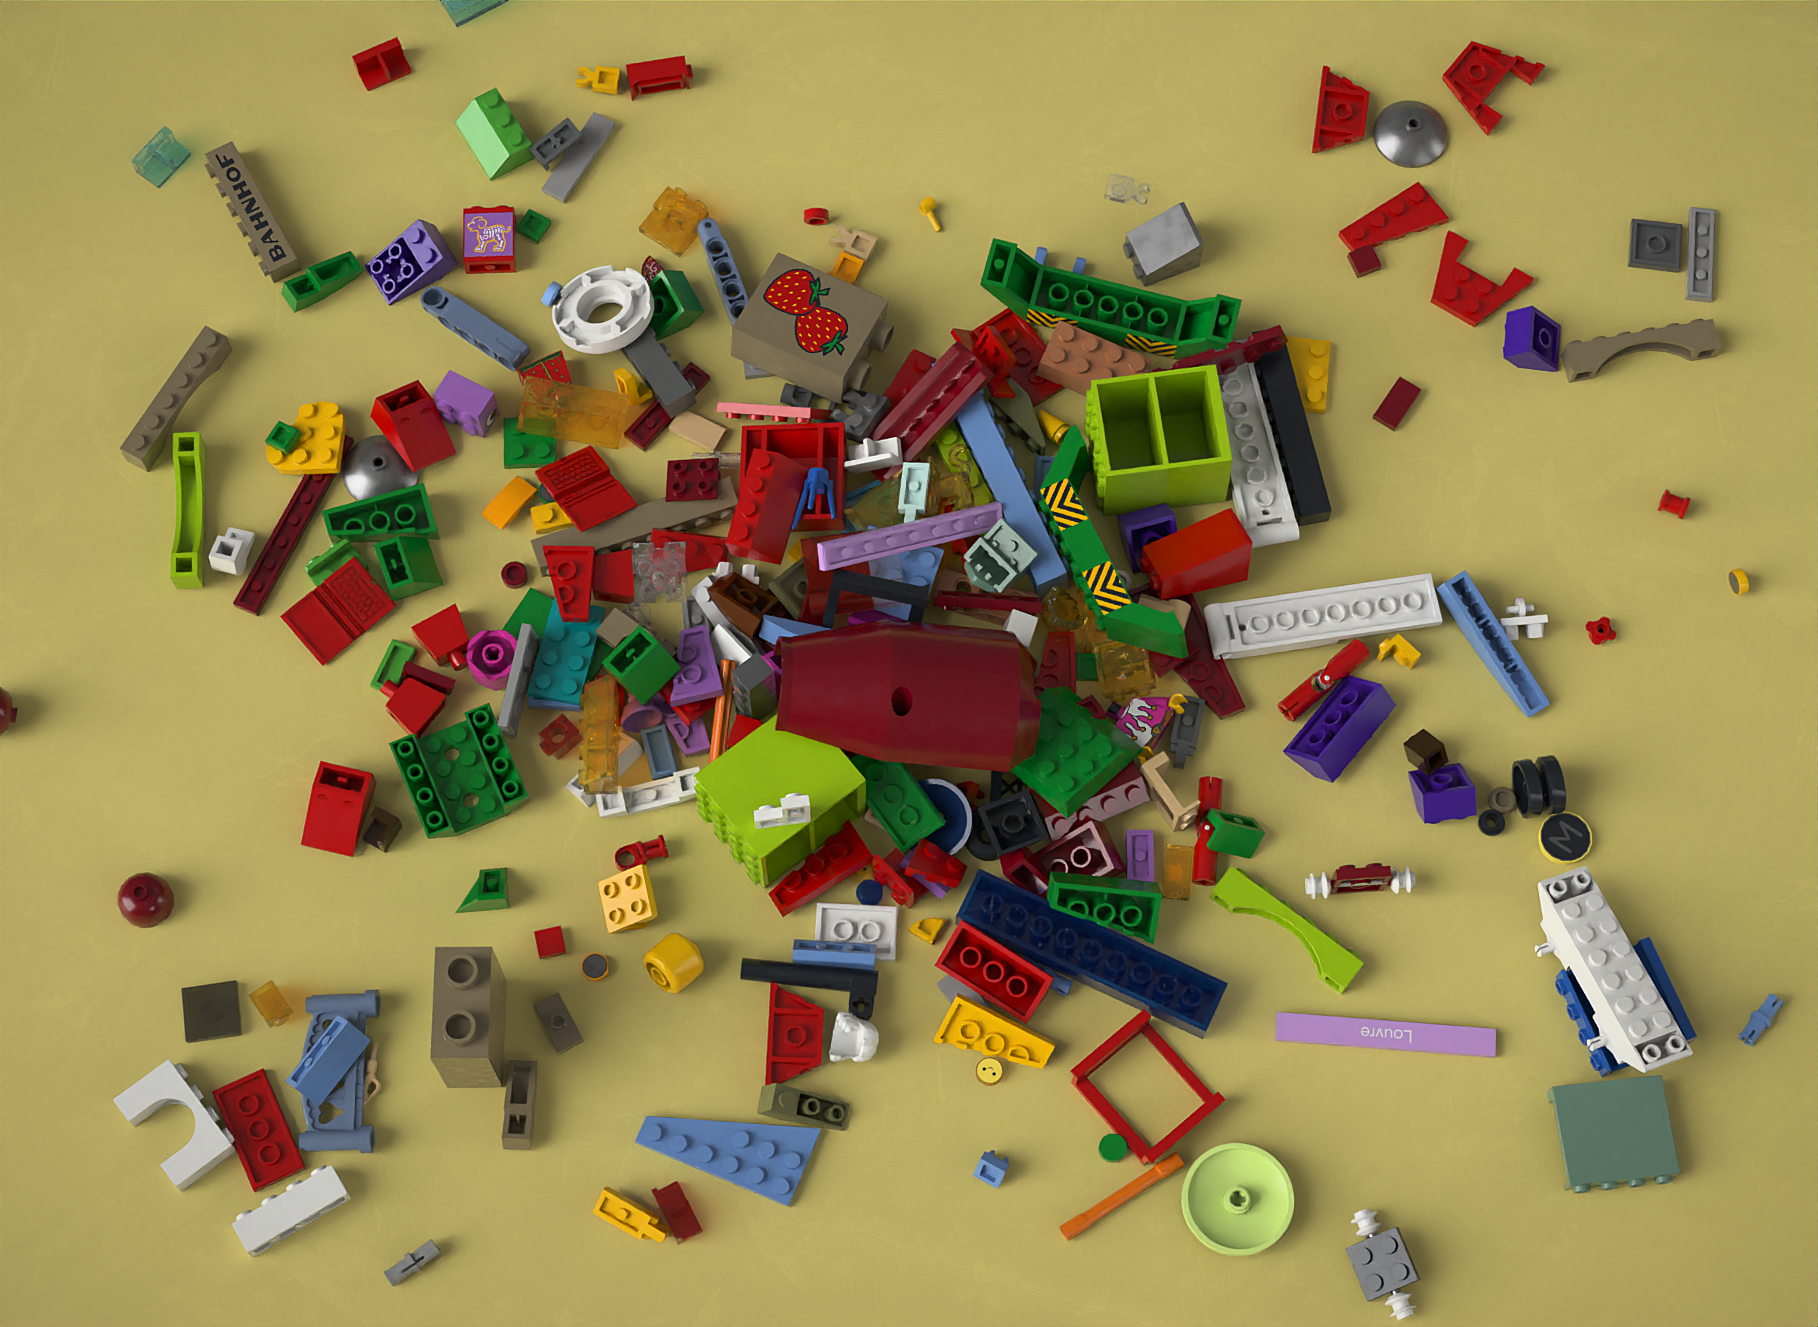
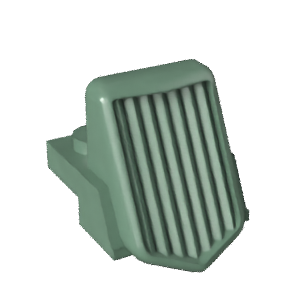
M1000 518L984 537H980L963 556L966 559L964 568L972 585L990 593H1001L1012 586L1018 579L1022 578L1028 572L1027 569L1041 554L1004 518Z

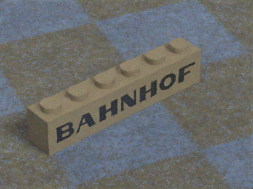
M231 141L205 153L208 161L205 164V168L211 179L217 178L219 183L215 185L222 198L226 196L229 200L226 206L231 216H237L240 220L237 226L242 236L248 235L251 240L247 244L253 256L259 255L262 260L258 264L264 276L270 275L272 281L276 283L301 271L297 257L234 143Z

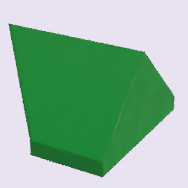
M507 867L480 870L478 879L455 913L509 909Z

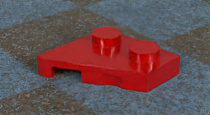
M922 838L916 846L904 875L912 877L914 873L925 875L926 881L942 883L945 886L957 888L968 866L938 848L937 845Z

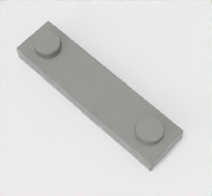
M713 575L707 576L690 590L714 628L722 622L752 655L756 652L761 656L766 654L755 637L751 640L736 629L713 603L707 592V589L716 581Z

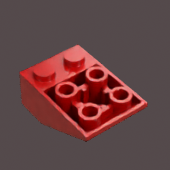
M419 380L375 398L370 417L413 473L456 454V450L434 400Z
M320 761L312 785L301 845L353 858L377 784L373 774Z

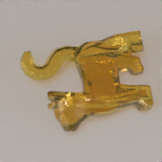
M957 444L951 448L948 454L950 464L959 468L960 471L942 478V472L936 467L932 456H928V463L931 469L927 495L928 509L924 514L925 518L945 514V506L954 503L955 507L952 509V512L975 507L974 494L970 482V465L967 461L958 458L960 453L967 450L966 445Z

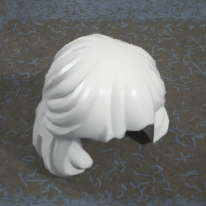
M838 1012L829 1051L830 1060L836 1063L846 1059H852L854 1062H864L871 1059L876 1054L879 1043L877 1028L870 1022L859 1019L850 1013Z

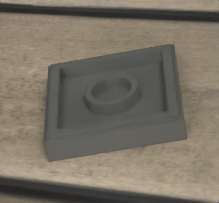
M1632 218L1630 222L1628 267L1678 273L1680 270L1682 224Z

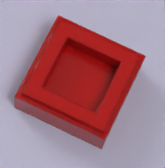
M561 925L534 931L540 959L567 954Z

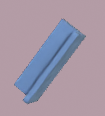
M794 939L792 960L793 963L875 970L876 944Z
M337 1015L285 1082L306 1096L314 1104L320 1106L370 1043V1039L349 1021Z

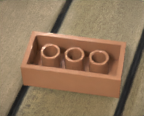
M1059 320L1040 361L1036 375L1086 396V390H1090L1091 380L1148 373L1153 360Z

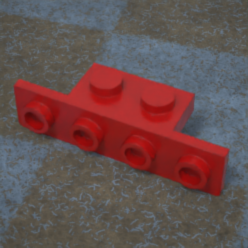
M986 326L978 340L970 330L953 328L950 333L956 342L960 341L994 374V377L986 384L989 392L996 398L1014 399L1016 394L1005 378L1017 358L996 328Z

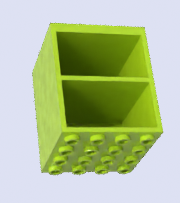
M1216 364L1091 380L1090 390H1086V422H1084L1086 438H1089L1088 454L1089 460L1093 464L1092 480L1093 484H1096L1097 493H1095L1097 508H1102L1103 517L1126 514L1164 503L1170 508L1226 501L1233 459Z
M777 714L694 775V789L697 793L695 797L698 800L696 804L700 809L698 814L706 824L712 823L716 829L714 833L722 844L728 843L732 849L730 853L738 864L743 862L748 869L747 875L755 885L760 883L764 889L824 845V841L829 836H835L843 829L842 824L849 819L853 823L866 812V780L842 750L838 747L786 731H775ZM791 793H802V795L809 796L811 822L756 829L754 811L759 810L761 806L774 805L775 808L781 807L780 798H786V795Z

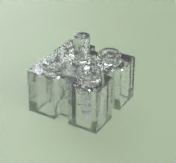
M665 542L664 548L655 549L654 543H633L632 566L633 574H635V604L656 603V597H666V603L687 602L686 542Z

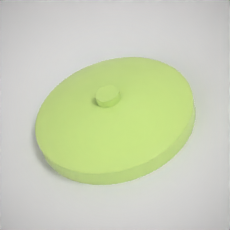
M1228 1143L1208 1150L1194 1162L1183 1183L1181 1204L1187 1225L1195 1237L1205 1246L1228 1256H1250L1271 1247L1286 1231L1294 1210V1192L1287 1172L1271 1154L1253 1145Z

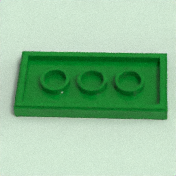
M530 587L502 630L511 634L518 641L522 623L530 624L540 639L537 652H539L553 599ZM599 638L587 679L591 683L602 669V662L614 650Z
M857 753L849 758L866 780V804L902 853L946 823V820L904 763L880 761Z

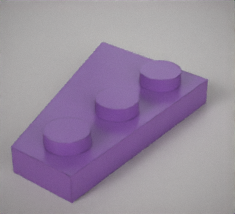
M707 625L682 630L680 632L677 663L682 669L673 679L674 687L670 699L671 707L724 695Z

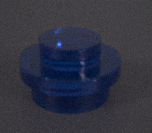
M868 879L862 881L856 889L858 901L862 905H877L883 897L882 886L875 880Z

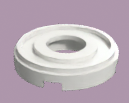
M612 265L601 266L576 276L560 291L562 298L557 306L553 305L552 319L560 338L570 348L588 354L609 353L627 346L644 332L653 315L654 298L647 281L637 271L626 267V271L614 270ZM617 303L623 307L620 313L611 320L603 323H588L589 315L599 305Z

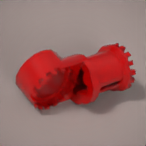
M658 835L657 839L644 843L638 841L622 848L620 847L615 854L617 869L624 872L638 865H645L649 860L659 857L669 858L663 835ZM625 853L632 854L635 860L631 865L624 866L619 861L621 855Z

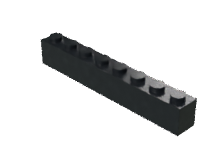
M1285 343L1277 351H1268L1260 355L1261 357L1254 362L1255 365L1253 366L1257 380L1260 382L1262 399L1266 404L1267 417L1273 430V439L1278 449L1279 461L1282 472L1284 471L1287 490L1291 497L1293 512L1299 527L1329 521L1332 509Z

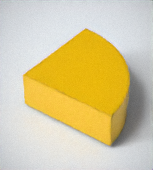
M933 917L917 921L911 926L909 933L933 945L946 924V920Z

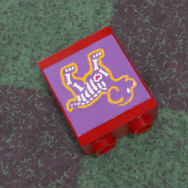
M499 205L493 208L481 206L463 208V264L466 274L517 272L515 259L516 214L514 207Z

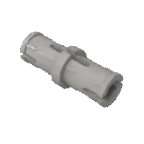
M430 1239L411 1254L409 1252L406 1253L404 1259L384 1271V1274L394 1287L413 1272L418 1273L421 1271L420 1267L437 1255H440L441 1252L433 1240Z

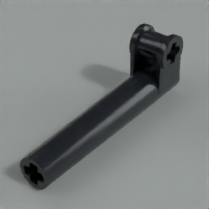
M743 958L740 979L850 992L849 1013L859 1019L869 1021L873 1014L879 971ZM859 1004H864L863 1012H858Z

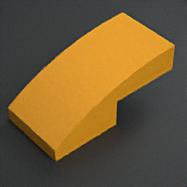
M841 251L832 272L829 271V275L854 285L865 262Z
M517 475L482 512V516L500 530H503L518 517L520 509L536 497L537 489Z

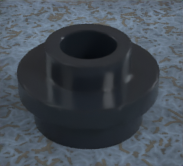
M1486 810L1478 818V827L1487 836H1497L1505 827V819L1496 810ZM1486 821H1494L1495 827H1489Z

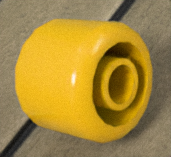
M679 933L668 934L650 949L643 958L644 967L650 978L657 986L669 994H678L704 970V961L697 945Z

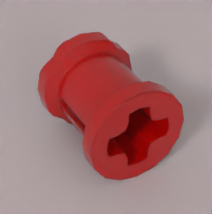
M1665 489L1657 511L1665 510L1678 515L1679 519H1683L1691 498H1681L1671 494L1670 490Z

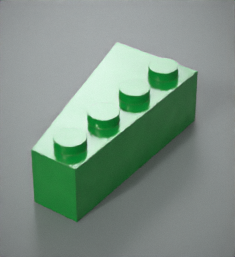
M424 483L322 511L332 543L339 540L342 541L345 538H348L351 543L382 542L397 536L426 537L428 540L440 539Z
M1050 872L1047 899L1052 909L1083 920H1091L1096 922L1097 925L1106 928L1110 927L1122 931L1123 934L1128 936H1136L1144 939L1145 942L1154 944L1162 899V891L1157 882Z

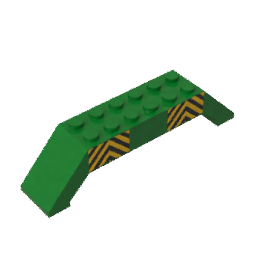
M995 238L992 240L980 285L1026 322L1055 329L1060 320L1114 344L1173 359L1195 355L1213 348L1214 350L1227 348L1226 344L1232 342L1242 302L1241 299L1217 294L1216 297L1186 301L1041 265L1017 247L1018 244Z
M1074 425L1069 428L1039 490L1042 500L1038 504L1047 520V528H1051L1059 548H1061L1064 554L1062 557H1065L1069 568L1074 574L1073 580L1078 590L1082 589L1084 602L1088 610L1093 611L1095 615L1094 621L1099 632L1105 631L1109 640L1183 659L1188 656L1185 633L1174 611L1165 613L1132 602L1077 496L1085 474L1092 470L1086 443L1077 426Z

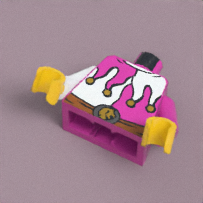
M1180 693L1174 694L1172 697H1133L1127 708L1113 701L1106 715L1116 720V727L1143 748V751L1134 759L1135 761H1140L1142 765L1147 762L1149 757H1155L1153 750L1172 720L1174 712L1171 710L1174 709L1178 714L1184 713V709L1179 704L1183 702L1188 703V701Z

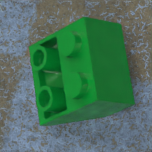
M397 536L373 544L393 601L443 585L426 537Z
M641 625L602 662L606 671L643 706L682 669L661 644Z

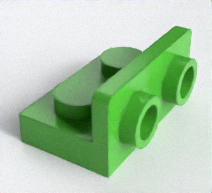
M348 538L334 542L327 552L312 558L304 568L309 579L316 587L354 556L366 570H369L368 565L352 547Z

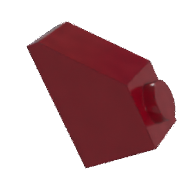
M1028 847L999 857L1003 874L1033 902L1039 905L1047 899L1050 875L1038 857Z

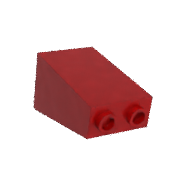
M1229 508L1143 546L1142 556L1139 559V568L1143 574H1146L1151 590L1156 592L1161 601L1246 581L1248 579L1253 542L1233 509Z

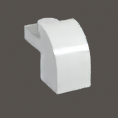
M229 527L225 537L218 535L209 554L211 568L238 576L242 575L247 567V556L255 540L254 533Z

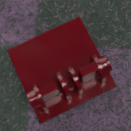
M719 458L669 460L667 464L665 501L717 499L718 480H721Z

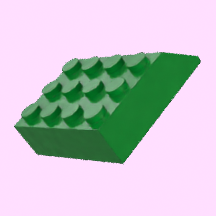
M1067 686L1046 688L1037 696L1041 702V715L1034 754L1012 769L1011 772L1068 819L1143 751V748L1108 719L1093 718L1092 715L1094 714L1085 706L1076 704L1082 698Z

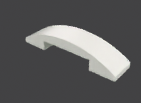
M700 767L673 772L674 776L626 788H622L620 785L596 791L595 795L600 818L639 814L695 798L697 793L694 789V775L700 771Z

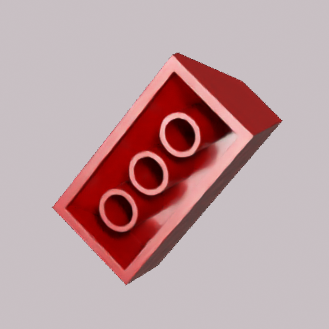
M753 449L725 542L731 555L781 565L803 492L804 482L809 470L807 467L780 453Z

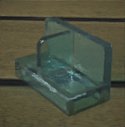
M164 126L131 161L136 173L157 188H160L191 156V152L176 141L172 130Z

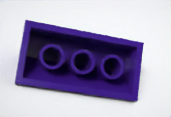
M1348 675L1341 680L1283 752L1314 777L1333 783L1351 760L1356 757L1365 743L1373 736L1383 721L1387 719L1396 707V704L1382 684Z

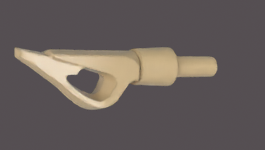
M378 1043L371 1044L369 1060H366L363 1107L381 1088L380 1081L375 1077L378 1061H376ZM373 1083L376 1085V1088L373 1091V1093L369 1095L368 1090L371 1084Z

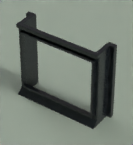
M836 568L832 577L822 627L832 629L841 590L910 604L911 609L908 621L921 622L924 609L928 603L930 584L918 586Z

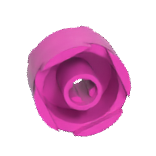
M499 629L498 631L484 630L476 634L469 642L467 662L473 678L483 687L494 691L507 687L517 642L511 634Z

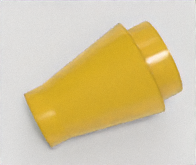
M1045 410L1040 411L1036 415L1040 428L1053 444L1061 445L1069 430V423L1047 413Z

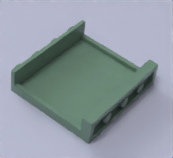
M1661 1075L1553 1086L1547 1092L1548 1101L1553 1103L1567 1177V1184L1564 1186L1565 1190H1573L1575 1194L1591 1191V1187L1601 1186V1190L1606 1191L1617 1189L1618 1184L1627 1183L1630 1188L1644 1186L1646 1181H1655L1657 1185L1673 1182L1672 1179L1680 1174Z

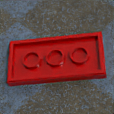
M1005 309L972 330L978 340L986 326L996 328L1017 358L1006 378H1012L1029 394L1033 408L1066 388L1061 384H1056L1036 375L1047 346L1029 323L1011 309Z
M264 1068L212 1091L225 1125L236 1140L233 1144L255 1193L307 1169Z

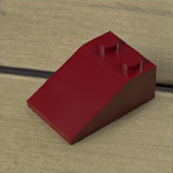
M1093 820L1034 853L1049 875L1053 871L1113 878L1126 871L1105 824ZM1046 899L1047 906H1050L1048 899Z

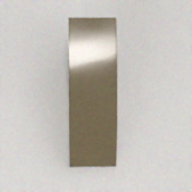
M509 1060L502 1130L503 1149L531 1150L536 1101L537 1061Z

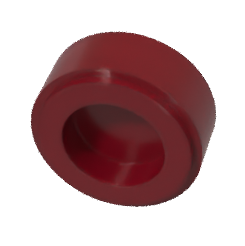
M513 561L503 567L501 577L507 587L518 589L526 584L528 572L522 563Z

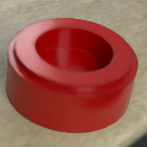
M809 208L804 211V222L808 225L819 226L829 221V211L827 209Z

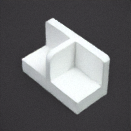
M897 437L879 441L865 438L863 440L864 444L849 447L850 461L844 462V468L857 474L903 464L901 441Z

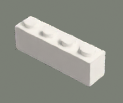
M324 1165L315 1169L311 1173L312 1176L303 1182L301 1180L293 1182L286 1188L287 1191L278 1197L277 1195H272L262 1201L261 1207L254 1211L251 1209L244 1211L237 1216V1221L232 1223V1226L250 1256H256L351 1199L332 1165L328 1167Z

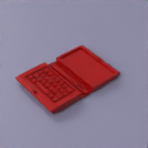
M591 445L535 471L537 478L580 533L638 506L622 484L611 475L610 468Z
M354 556L280 617L318 662L324 666L397 605Z

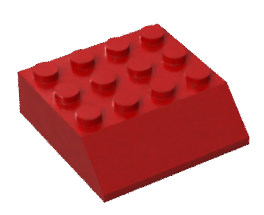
M845 423L742 426L739 496L753 449L777 452L807 467L808 470L815 467L826 469L829 472V480L833 481L836 519L831 518L827 490L823 494L815 495V501L811 510L808 509L809 492L796 530L791 529V532L846 530L848 470L844 468V462L848 461Z

